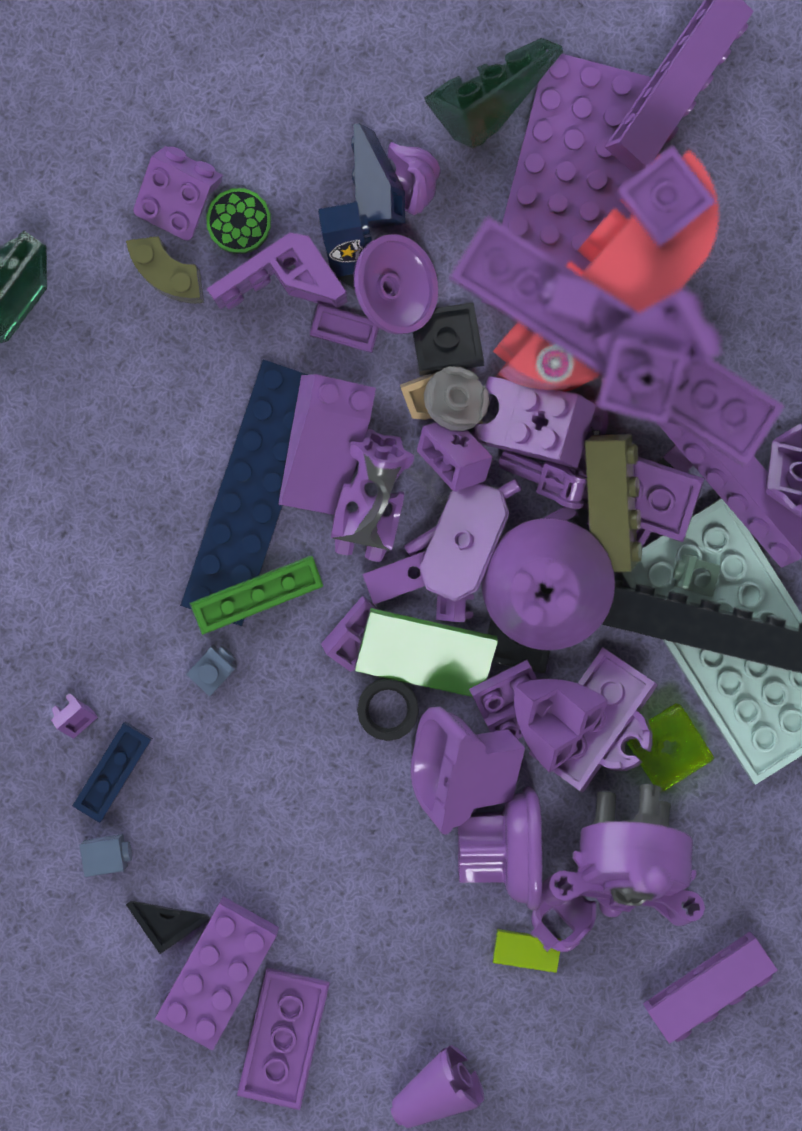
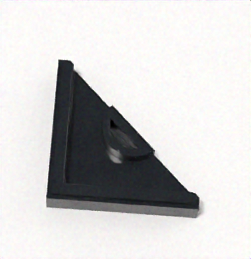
M130 901L126 904L159 954L210 920L207 914L136 901Z

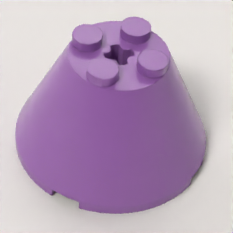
M556 518L530 520L517 525L504 534L497 543L482 579L483 599L489 615L498 628L512 640L524 646L540 650H558L571 647L592 635L608 615L615 590L613 567L602 544L586 529L566 520ZM545 582L547 587L553 586L555 590L550 594L544 593L540 590V583Z

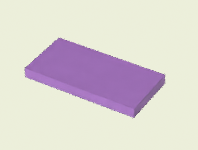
M267 967L237 1096L300 1110L330 982Z

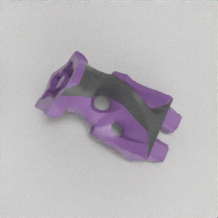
M367 429L364 442L351 441L350 444L351 457L359 462L358 473L352 484L343 485L334 515L331 538L335 539V552L338 554L352 555L354 544L357 543L367 546L365 558L381 562L386 550L392 551L404 500V492L398 491L397 494L391 493L398 476L412 465L414 455L404 450L401 437L382 435L372 429ZM371 482L377 486L378 493L375 496L368 495L365 490L366 483ZM354 501L358 504V508L356 511L350 512L347 510V504ZM387 503H391L393 508L390 515H382Z

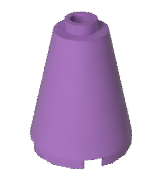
M450 1045L443 1048L393 1098L391 1114L398 1125L412 1128L473 1110L481 1105L480 1103L484 1101V1093L476 1071L471 1075L469 1074L466 1067L462 1064V1062L468 1061V1059L457 1047Z

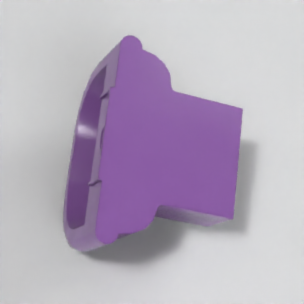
M430 707L422 714L419 721L411 759V780L415 796L422 809L440 832L448 834L452 828L465 823L470 818L474 809L507 803L513 800L525 747L508 729L476 735L459 716L447 712L442 707Z
M527 786L523 789L522 793L514 794L513 800L504 803L502 812H472L470 818L458 826V878L460 883L503 882L508 895L519 903H526L530 910H537L540 907L542 896V823L539 797L534 788Z

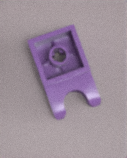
M489 376L485 387L488 393L497 397L499 412L495 419L488 424H477L473 427L471 435L479 443L490 447L577 468L596 404L578 394L559 390L529 388L506 379Z

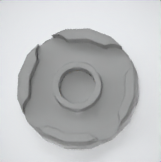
M449 366L435 373L428 381L424 391V403L430 417L440 426L452 431H465L475 427L486 415L489 406L488 390L485 385L482 386L478 380L479 377L474 372L463 367Z

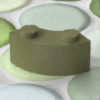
M159 236L126 240L128 252L135 267L155 290L179 302L204 303L200 270L196 265L182 264L172 259L167 254L164 243Z

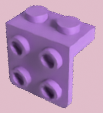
M165 146L151 156L133 209L134 214L188 241L195 234L208 196L218 188L223 175L216 172L212 165L202 161L197 162L187 157L181 149Z

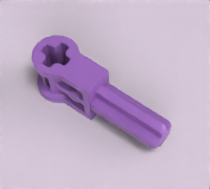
M510 451L502 453L499 459V467L537 483L536 493L555 500L558 504L568 508L580 509L583 507L584 500L582 496L587 483L586 470L549 461L542 465Z

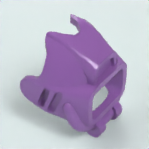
M579 896L560 906H551L544 902L541 897L540 907L532 912L531 918L534 930L530 934L534 938H538L547 952L551 948L560 952L571 951L591 931L596 917V902L588 901L583 896ZM552 909L573 930V933L565 940L559 941L542 923V917Z

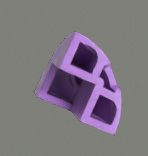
M560 679L527 681L516 685L514 691V707L521 733L533 755L548 772L556 769L577 751V741L581 739L583 733L594 730L608 702V699L586 686Z

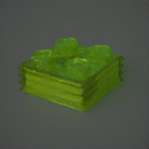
M678 703L671 705L648 720L652 730L651 751L643 749L638 739H631L627 742L634 756H637L642 761L640 765L653 786L661 787L660 793L714 760V756L682 705ZM666 740L676 743L672 747L674 753L671 755L661 752L664 748L663 743Z

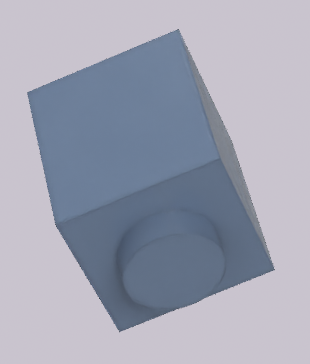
M123 834L86 839L79 845L84 877L121 872L127 868L128 861H132L131 844L129 841L124 842Z

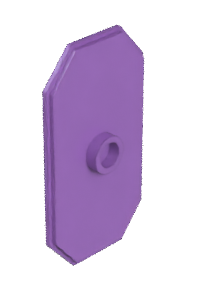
M479 483L455 492L451 491L420 565L423 580L428 591L455 602L478 591L510 515L501 490Z

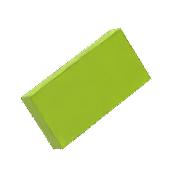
M497 929L492 962L557 973L560 951L551 948L547 952L538 938H534L531 934Z

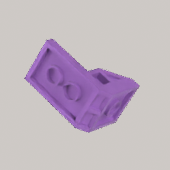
M288 233L207 288L220 310L225 306L230 310L244 300L242 296L244 293L252 288L255 291L261 290L271 282L270 276L275 274L290 296L336 309L348 302L345 289L309 236ZM291 265H295V268H294V269H292V270H288V269H287V268L290 267Z

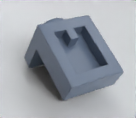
M213 645L186 675L206 694L211 696L237 668L232 663L236 658L223 646L217 649Z

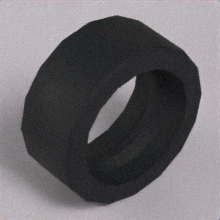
M383 678L377 679L366 686L359 697L357 713L360 724L368 734L376 739L391 741L402 738L412 730L417 722L419 707L417 697L410 686L402 681ZM380 691H396L406 701V717L396 727H380L370 717V701Z

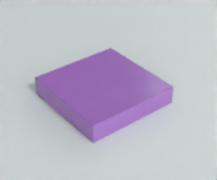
M673 146L615 192L658 248L716 202Z

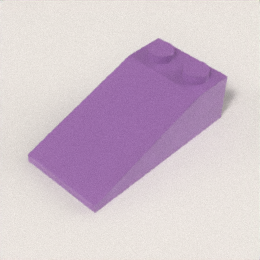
M317 374L301 376L279 505L335 515L343 485L351 484L357 464V459L351 457L350 444L351 441L364 442L371 418L376 388Z

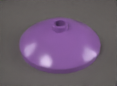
M396 234L378 237L365 246L355 266L354 284L357 299L366 316L378 328L392 334H407L423 327L433 315L438 299L436 272L426 252L413 240Z

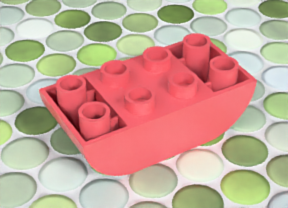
M690 150L682 156V159L715 199L716 202L659 248L632 213L627 219L614 208L577 250L590 261V264L584 271L571 260L566 265V267L638 313L681 290L707 259L716 238L719 220L716 192L706 169ZM518 322L493 351L506 362L495 376L529 388L567 392L601 375L572 357L573 367L571 373L565 379L559 382L544 380L536 368L537 358L543 350L554 345Z

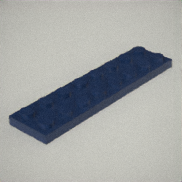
M263 359L180 606L191 609L190 603L260 575L283 505L278 503L301 376L308 374ZM245 618L233 624L243 626Z

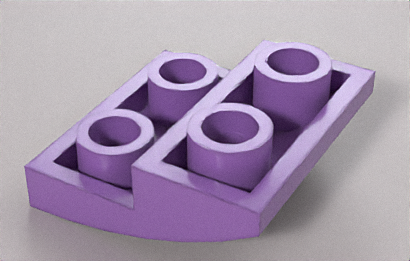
M528 660L469 689L490 732L508 729L517 739L523 737L515 713L514 691L516 685L537 680Z

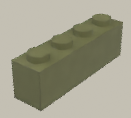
M632 434L592 435L585 441L590 533L606 550L614 572H631L642 559V543L637 542L636 529H640L641 513L639 509H635V497L639 495L640 485L639 478L634 477L633 466L638 461L637 444L632 443Z

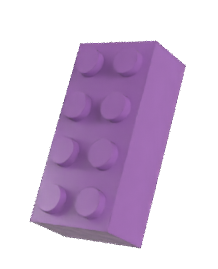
M223 896L155 1019L213 1051L274 942L279 927Z

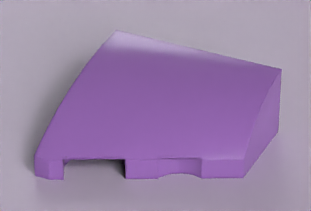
M364 596L357 601L321 643L326 655L350 672L355 670L370 608L380 610Z

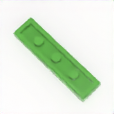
M308 556L190 603L199 630L203 635L324 586L313 556Z

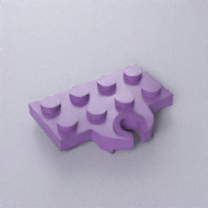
M584 444L577 468L587 471ZM638 457L637 464H633L634 477L639 478L640 485L639 495L635 497V509H639L641 513L640 529H636L637 542H641L643 545L651 532L683 542L704 478ZM586 483L582 496L584 500L582 508L589 510L588 487Z
M605 648L600 650L578 682V684L586 686L608 699L605 710L594 730L583 733L581 739L577 741V751L564 763L552 770L581 792L585 791L601 766L612 771H627L642 763L637 756H628L625 753V745L629 740L638 739L641 747L647 751H651L652 730L648 720L640 713V710L658 685ZM530 751L529 755H531L532 757H534V758L536 759V757H535V756L533 755V753Z

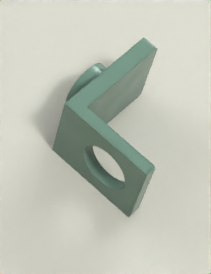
M683 555L682 560H678L674 568L673 579H676L674 587L713 597L721 566L699 560L696 556ZM700 567L708 570L710 574L709 583L703 587L696 586L692 581L693 571Z

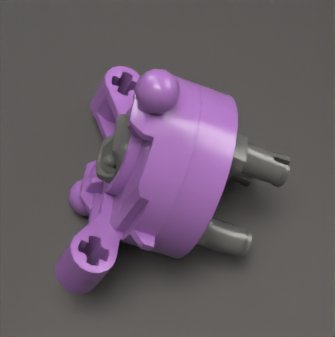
M650 784L640 785L639 814H636L634 819L625 822H615L616 794L606 791L597 792L594 823L581 830L579 851L573 852V859L578 865V873L558 871L545 879L542 883L541 897L543 901L551 906H560L579 896L596 898L599 901L600 911L608 917H617L623 911L630 912L636 906L642 905L655 908L676 926H685L700 919L705 910L702 898L695 892L683 890L689 887L691 881L696 878V871L692 870L693 839L686 833L669 828L671 803L660 801L661 787L655 785L652 789ZM558 883V888H555L554 884ZM681 904H684V905H683V908H687V909H688V914H687V915H686V910L682 909Z

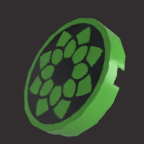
M232 188L220 193L211 202L207 212V229L212 240L222 250L237 254H247L257 250L267 240L271 229V214L266 202L257 193L245 188Z

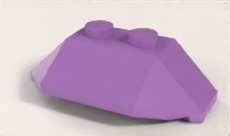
M802 423L789 429L772 441L766 484V494L799 517H802Z

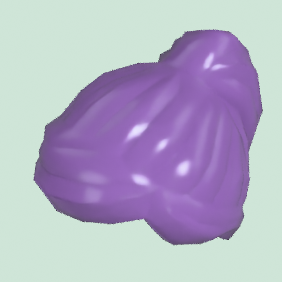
M391 142L388 146V158L392 159L396 165L395 173L405 191V211L415 216L417 213H422L423 209L433 199L436 191V180L441 172L440 166L431 153L422 148L400 146Z

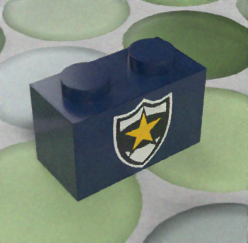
M358 202L318 209L321 233L330 269L336 277L354 274L360 253L372 241V237L365 238V235L370 234L367 214L360 215Z

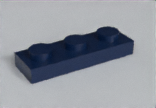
M124 722L72 806L95 821L102 822L153 738L129 723Z

